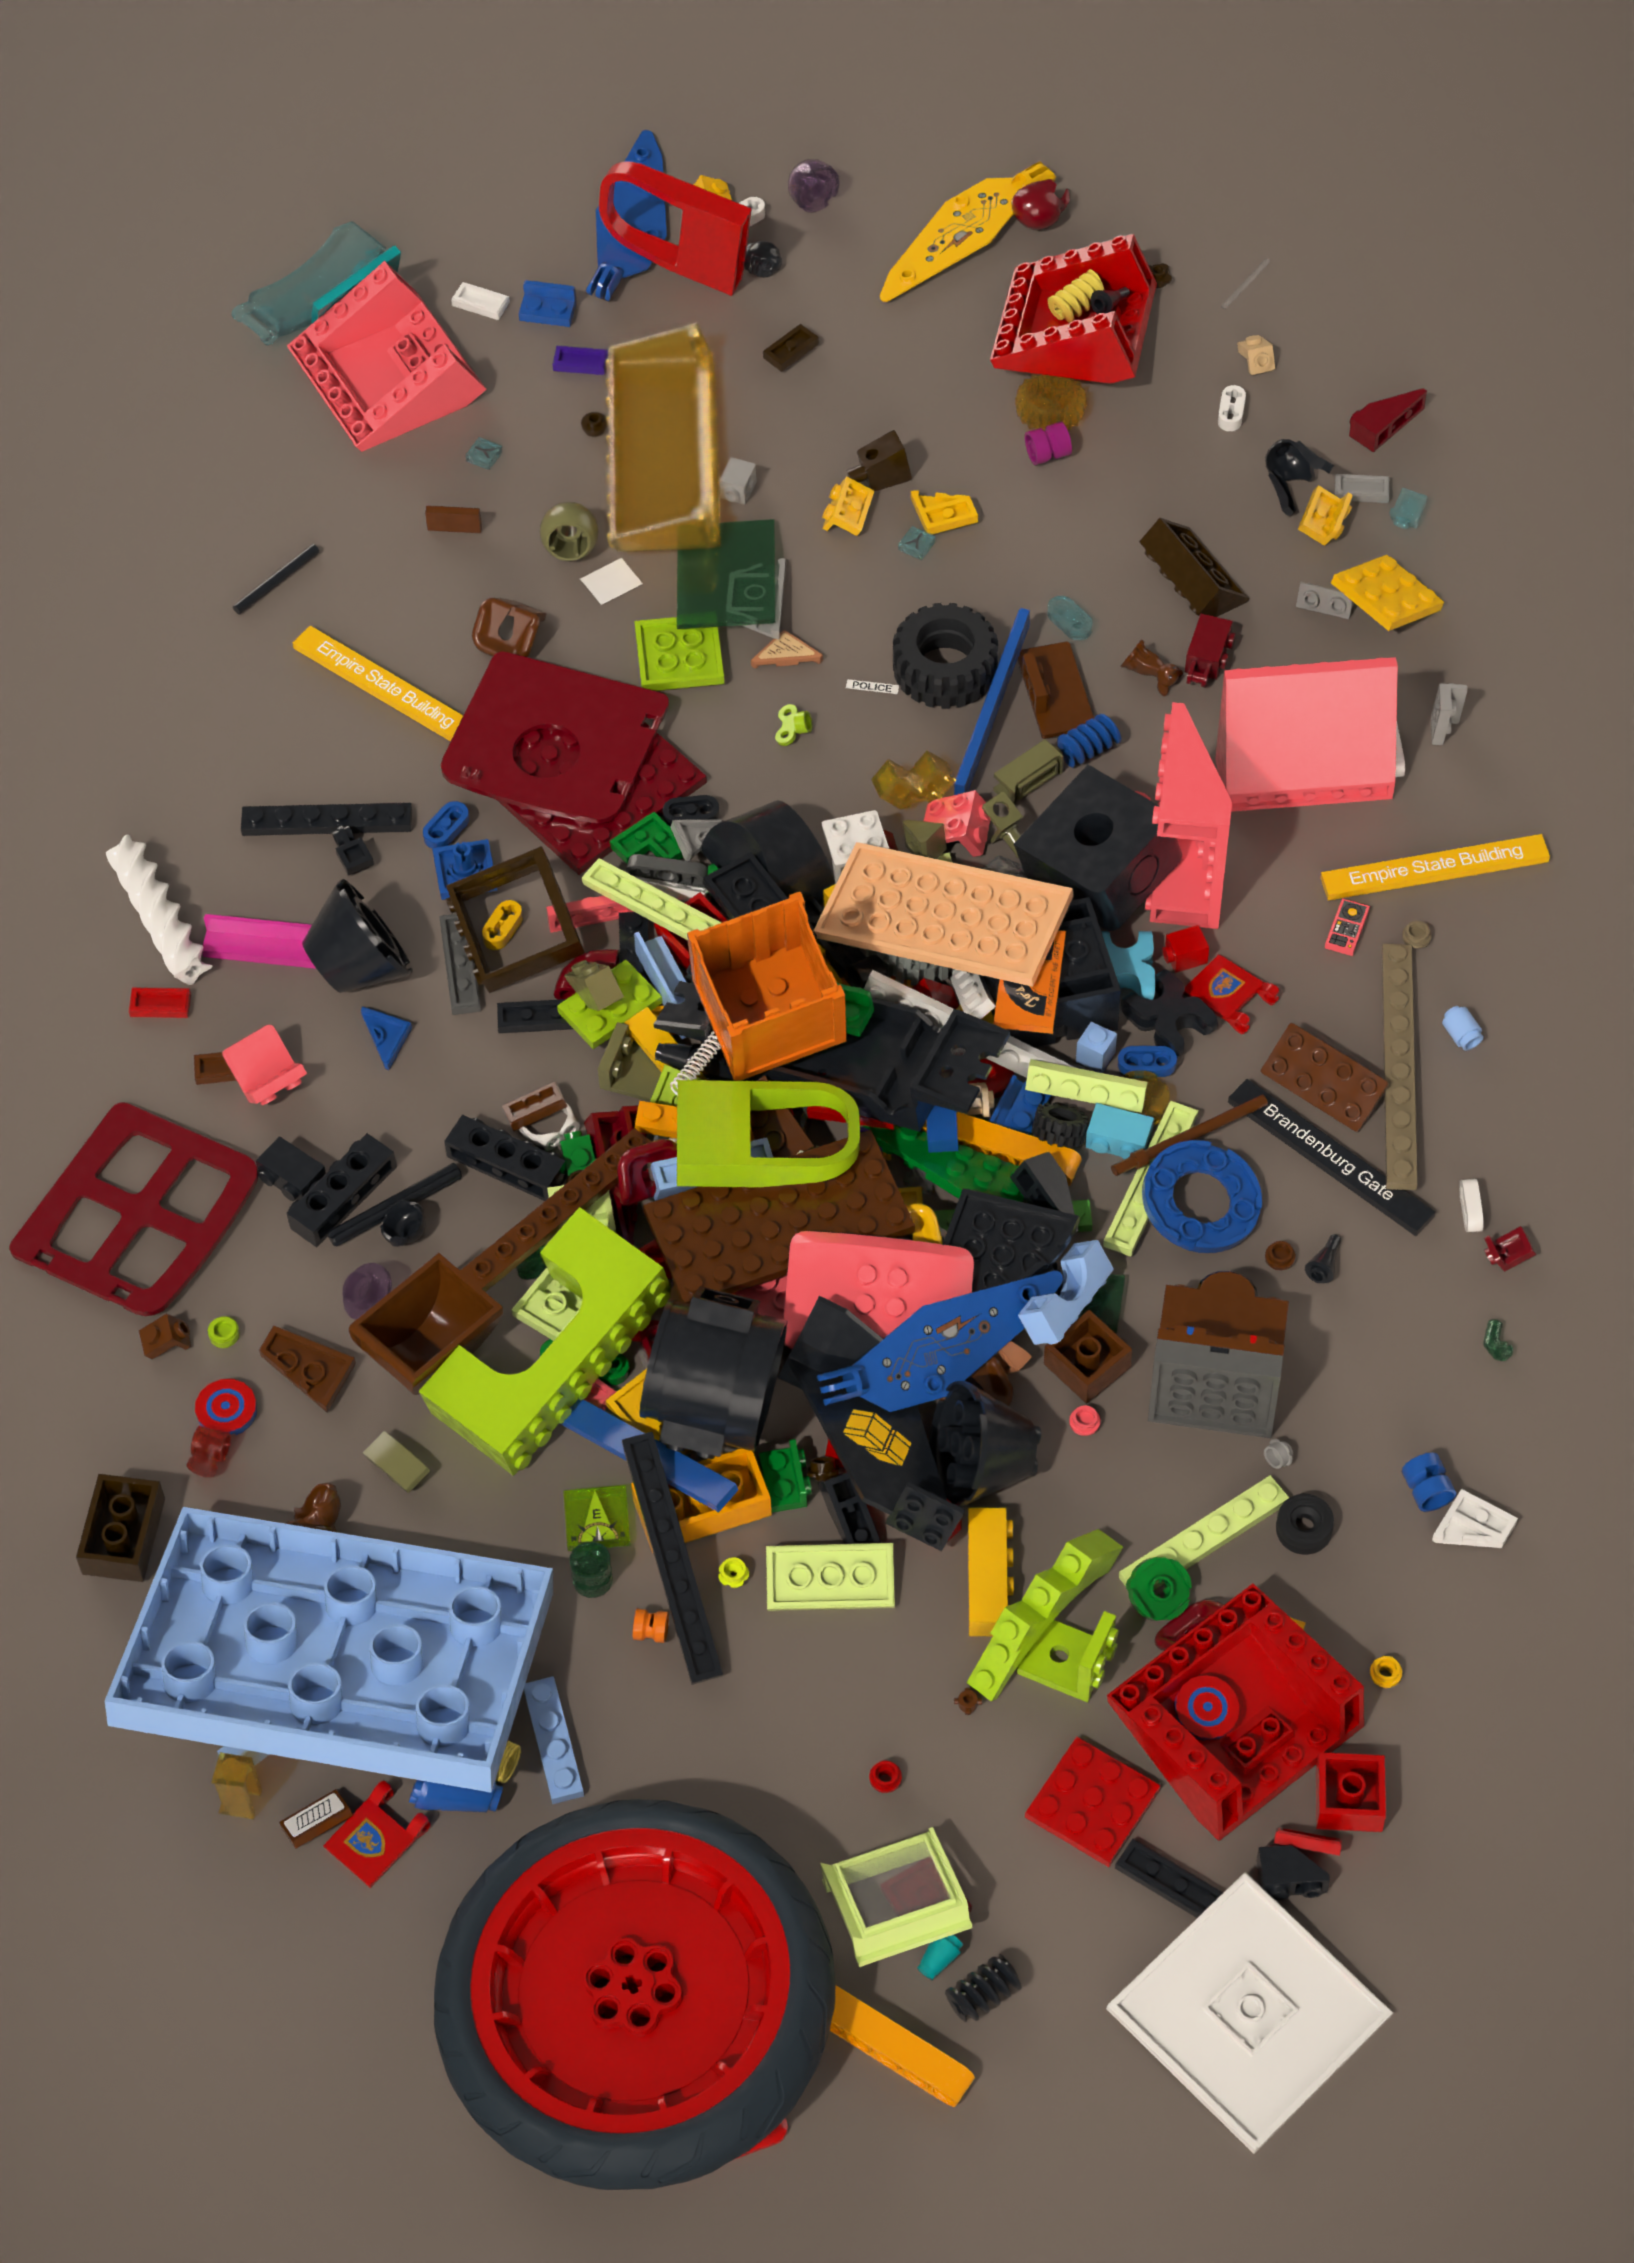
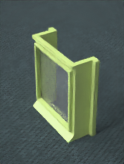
M933 1827L928 1828L929 1832L833 1865L820 1863L823 1885L827 1893L832 1892L851 1936L855 1959L859 1967L972 1928L967 1899Z

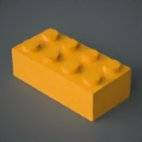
M738 1449L722 1454L720 1457L715 1456L714 1459L698 1462L736 1483L739 1489L720 1512L711 1509L668 1484L685 1543L772 1516L771 1497L752 1451ZM632 1482L631 1487L633 1502L635 1504L649 1546L653 1553L645 1522L643 1519V1515L636 1495V1491L634 1488V1484Z

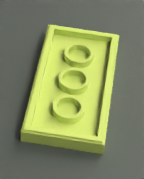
M893 1543L766 1546L768 1611L895 1608Z

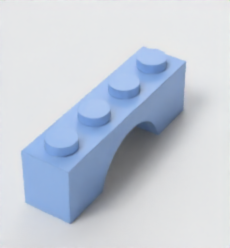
M1098 1240L1074 1243L1061 1259L1063 1285L1059 1296L1054 1293L1031 1297L1018 1314L1034 1345L1044 1343L1052 1345L1061 1341L1064 1338V1333L1071 1324L1078 1320V1315L1085 1306L1091 1303L1092 1297L1106 1283V1279L1114 1270Z

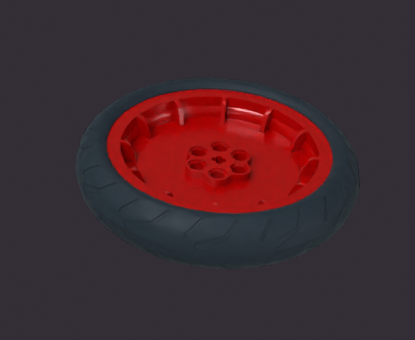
M630 1799L607 1802L566 1813L521 1837L484 1870L463 1898L451 1920L439 1956L434 1986V2029L444 2068L454 2091L476 2123L515 2158L554 2178L579 2186L601 2190L654 2189L688 2182L712 2173L751 2150L776 2129L792 2111L820 2063L828 2040L835 2008V1972L830 1939L814 1899L792 1866L758 1835L734 1820L711 1810L668 1800ZM630 1955L634 1957L628 1964L618 1963L623 1956ZM656 1963L666 1964L665 1968L661 1971L655 1972L651 1970L652 1966ZM600 1979L610 1980L602 1988L594 1987L595 1982ZM637 1987L638 1992L631 1994L630 1989ZM664 1994L675 1995L670 2002L662 2003L658 2001ZM607 2010L617 2011V2014L610 2019L602 2018L603 2013ZM641 2017L650 2019L644 2026L638 2027L634 2025L635 2021Z

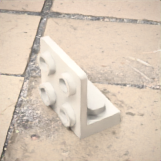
M876 810L822 822V829L832 857L835 883H837L856 842L889 849Z

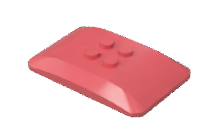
M801 1231L795 1234L790 1243L783 1320H787L788 1324L784 1344L790 1349L794 1347L819 1296L848 1309L884 1339L920 1307L972 1293L973 1256L964 1248L943 1244L867 1235Z

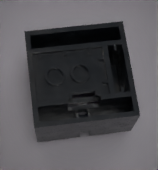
M1090 897L1072 900L1059 927V931H1066L1053 1034L1006 1029L1010 1031L1011 1037L1032 1047L1056 1043V1038L1066 1036L1067 1040L1080 1038L1090 1022L1110 1031L1118 1030L1121 989ZM983 976L996 1005L1000 979ZM995 1008L991 1010L993 1017L995 1015Z

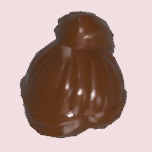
M321 1483L315 1486L306 1497L302 1507L294 1508V1520H290L285 1524L337 1532L334 1524L339 1516L341 1501L337 1494L336 1486L332 1483Z

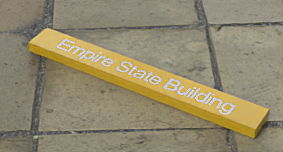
M309 626L293 642V648L451 742L463 717L462 714L312 626Z
M1538 834L1321 872L1320 878L1329 901L1549 862L1550 855L1543 835Z

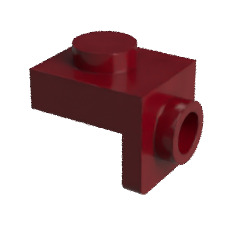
M1522 1226L1496 1240L1490 1235L1484 1237L1488 1246L1484 1249L1487 1258L1492 1265L1497 1263L1504 1272L1537 1255Z

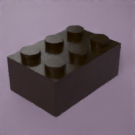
M98 1474L76 1555L82 1575L144 1582L165 1502L160 1481Z

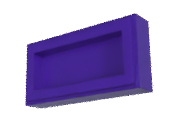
M556 346L553 371L605 375L609 357L608 350Z

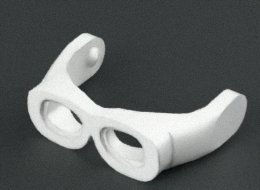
M567 1104L568 1107L562 1109L567 1115V1119L560 1132L535 1135L524 1126L519 1130L527 1141L548 1152L558 1146L559 1141L565 1140L564 1134L578 1131L580 1124L576 1121L571 1107Z

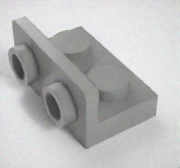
M1455 683L1439 684L1431 715L1432 745H1443L1446 734L1451 733L1452 723H1459L1467 694V685Z

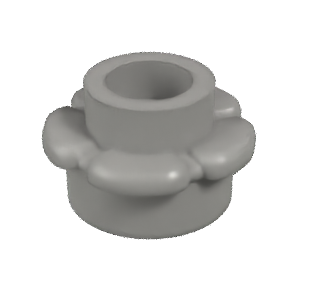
M1272 1439L1270 1445L1264 1449L1266 1461L1276 1469L1291 1465L1293 1460L1291 1446L1285 1441Z

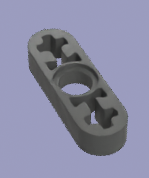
M635 854L629 857L626 873L638 877L705 887L702 882L703 877L708 875V868L697 862Z

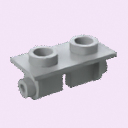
M1300 582L1296 607L1341 618H1350L1354 602L1340 590L1314 585L1309 582Z

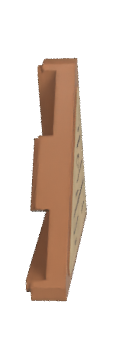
M783 630L780 633L779 639H773L751 659V666L756 669L760 665L776 664V667L798 665V662L809 661L820 664L823 661V655L786 630Z

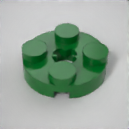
M1154 1557L1142 1561L1134 1568L1126 1582V1589L1132 1606L1141 1616L1151 1621L1174 1619L1186 1610L1190 1601L1188 1598L1192 1584L1187 1570L1178 1561L1165 1557ZM1157 1580L1158 1583L1163 1581L1166 1584V1587L1163 1589L1165 1595L1160 1598V1595H1155L1153 1591Z

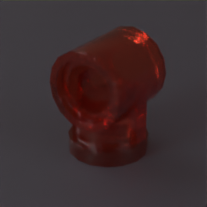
M198 1426L191 1442V1455L193 1457L188 1459L187 1468L199 1476L215 1477L218 1470L217 1462H224L228 1455L231 1434L217 1429Z

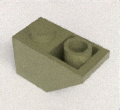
M584 960L571 967L572 971L564 975L568 983L590 1009L600 1011L624 997L608 965Z

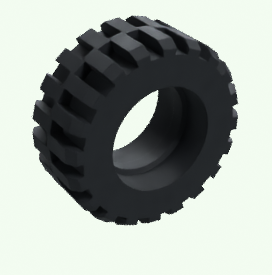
M934 603L933 607L928 608L924 606L919 608L916 614L912 612L905 618V621L899 624L897 633L893 638V671L897 684L901 685V690L906 695L911 694V699L918 703L921 701L925 702L926 706L932 708L935 705L941 706V709H950V706L955 705L959 708L965 706L968 701L972 703L978 700L980 694L984 695L989 690L998 667L997 634L994 633L991 623L985 621V617L979 612L973 613V609L967 606H963V608L957 607V603H949V605ZM951 648L964 653L967 657L958 662L944 664L931 661L924 657V655L935 649Z

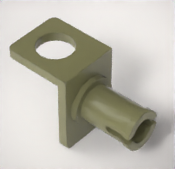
M1001 792L982 806L984 812L998 829L990 841L993 844L999 839H1004L1016 855V858H1019L1014 843L1021 836L1017 827L1023 816L1006 793ZM996 803L1005 804L1008 808V815L1005 817L997 816L993 811V806Z

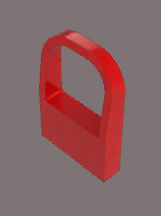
M620 162L613 165L601 182L599 197L600 217L610 234L628 249L671 272L730 296L734 294L743 278L752 209L640 163ZM615 182H630L669 204L682 209L679 246L638 230L626 223L617 213L614 206Z

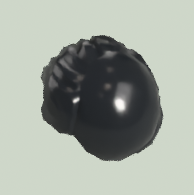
M762 240L747 245L744 267L746 270H749L750 274L753 273V275L764 278L770 277L775 271L779 270L782 265V258L780 257L779 249L774 243Z
M397 1201L385 1213V1218H383V1224H381L380 1228L382 1235L392 1246L399 1247L415 1242L422 1236L425 1230L424 1209L416 1202Z

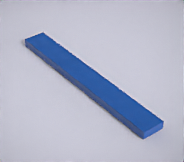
M1020 608L1018 610L954 782V795L969 792L1030 627V610Z
M578 1399L570 1407L572 1408L571 1415L561 1424L626 1460L621 1443L622 1439L644 1434V1432L584 1399ZM655 1439L666 1480L670 1486L717 1512H720L739 1490L736 1483L682 1453L666 1448L664 1443Z

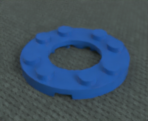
M1189 1140L1176 1143L1164 1149L1151 1163L1142 1185V1200L1145 1212L1152 1225L1163 1237L1183 1249L1198 1253H1217L1229 1250L1244 1241L1257 1223L1262 1208V1193L1259 1182L1250 1166L1232 1150L1228 1149L1225 1151L1211 1145L1212 1142ZM1199 1172L1209 1174L1219 1180L1226 1188L1230 1199L1229 1210L1226 1215L1218 1221L1211 1223H1200L1194 1218L1184 1216L1183 1212L1176 1207L1173 1198L1174 1185L1178 1179L1186 1174Z

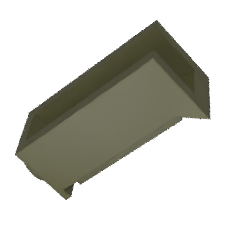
M1044 739L994 773V778L1000 783L993 787V791L997 795L1005 792L1015 805L1017 799H1022L1058 773L1060 775L1063 773L1064 756L1061 750L1056 746H1052Z

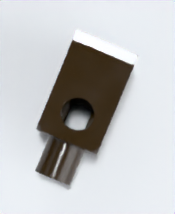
M895 430L860 448L857 451L860 465L846 470L848 477L858 483L866 480L870 489L874 490V492L912 480L905 448Z

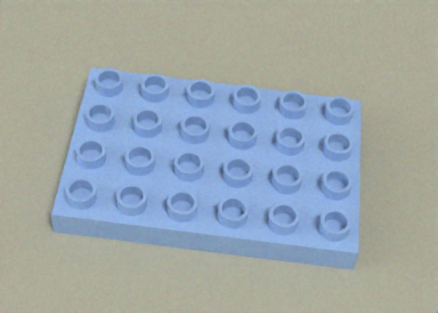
M183 1507L105 1698L107 1724L111 1727L492 1792L553 1596V1568Z

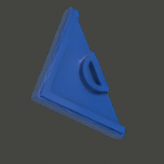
M362 1006L361 1014L385 1069L389 1070L412 1029L411 1022Z

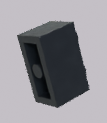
M280 1136L256 1160L259 1178L266 1185H274L280 1189L283 1195L290 1201L300 1200L308 1192L310 1186L326 1174L323 1164Z

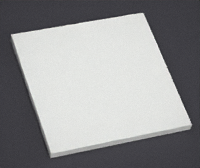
M1246 1872L1124 1988L1106 2008L1253 2154L1393 2014L1383 2002Z

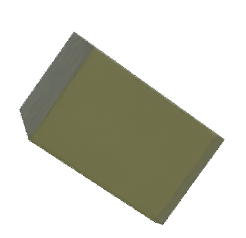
M916 820L902 821L905 845L912 854L937 859L947 849L943 823Z

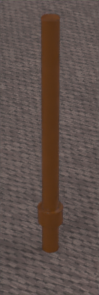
M1262 1094L1145 1150L1140 1148L1130 1153V1157L1111 1165V1170L1115 1176H1118L1133 1168L1140 1169L1148 1165L1150 1160L1156 1158L1159 1153L1169 1146L1197 1139L1268 1105V1101Z

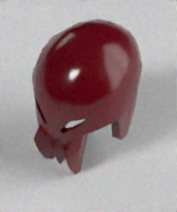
M1051 179L1028 184L1014 194L1011 200L1013 214L1026 228L1032 230L1048 228L1058 221L1062 211L1067 208V204L1070 202L1069 189H1066L1062 198H1058L1055 195L1057 184Z

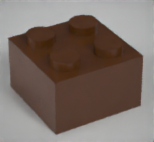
M1090 1310L1071 1324L1061 1341L1052 1345L1046 1344L1044 1349V1365L1086 1404L1131 1368L1132 1348Z

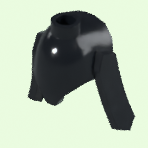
M1281 439L1275 442L1268 449L1265 456V464L1269 472L1268 476L1278 495L1281 509L1288 517L1296 511L1285 481L1305 480L1312 482L1315 478L1314 469H1321L1330 473L1334 467L1331 463L1317 456L1301 441L1294 442L1290 439Z

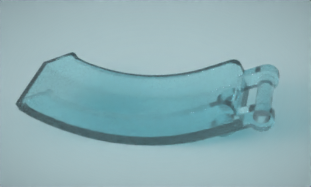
M353 221L333 228L330 237L309 260L281 280L252 291L248 301L237 305L232 310L231 316L237 322H243L260 336V340L265 345L269 346L277 338L312 324L313 302L384 253L386 247ZM250 314H253L269 328H265L257 320L250 316Z

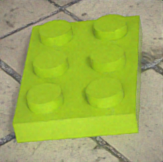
M627 960L611 969L624 996L623 998L600 1011L590 1009L577 993L557 1005L558 1013L592 1049H595L611 1038L617 1022L624 1024L625 1021L646 1007L653 1010L663 1003L662 996Z

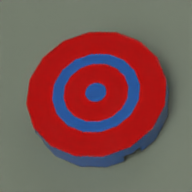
M220 1379L209 1383L200 1391L195 1401V1414L200 1427L208 1434L217 1437H227V1435L234 1433L238 1435L252 1425L257 1415V1401L252 1389L244 1382L235 1379Z
M1202 1675L1191 1678L1182 1685L1175 1697L1176 1720L1197 1740L1221 1739L1233 1729L1239 1718L1240 1705L1236 1693L1228 1683L1218 1677Z

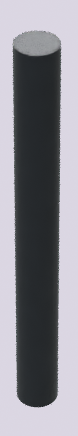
M315 544L310 545L234 604V611L237 614H241L317 555L319 553L318 547Z

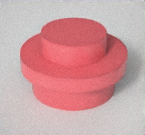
M1083 1405L1071 1413L1069 1424L1076 1434L1089 1436L1099 1429L1101 1420L1094 1408Z

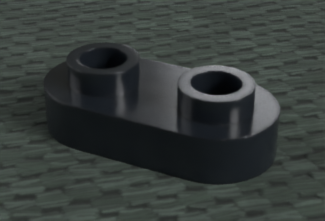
M710 795L672 798L663 806V818L669 826H671L672 820H713L719 817V803ZM704 811L710 812L708 814H701ZM680 814L682 816L674 817L673 815Z

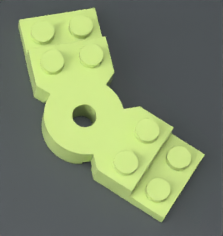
M564 1185L547 1188L548 1196L551 1197ZM608 1191L585 1211L616 1233ZM546 1268L511 1309L512 1316L554 1341L577 1315L582 1305V1299L552 1278Z

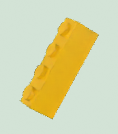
M968 1508L969 1636H993L990 1634L1004 1608L1009 1606L1008 1596H1013L1014 1579L1013 1577H1007V1567H1013V1548H1007V1539H1013V1520H1006V1508Z

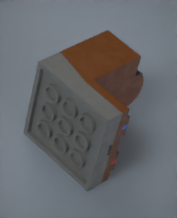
M1217 1271L1207 1275L1200 1281L1197 1289L1189 1288L1182 1284L1166 1285L1154 1357L1148 1422L1271 1438L1281 1379L1289 1301L1281 1300L1277 1297H1258L1257 1289L1252 1281L1244 1275L1232 1271Z

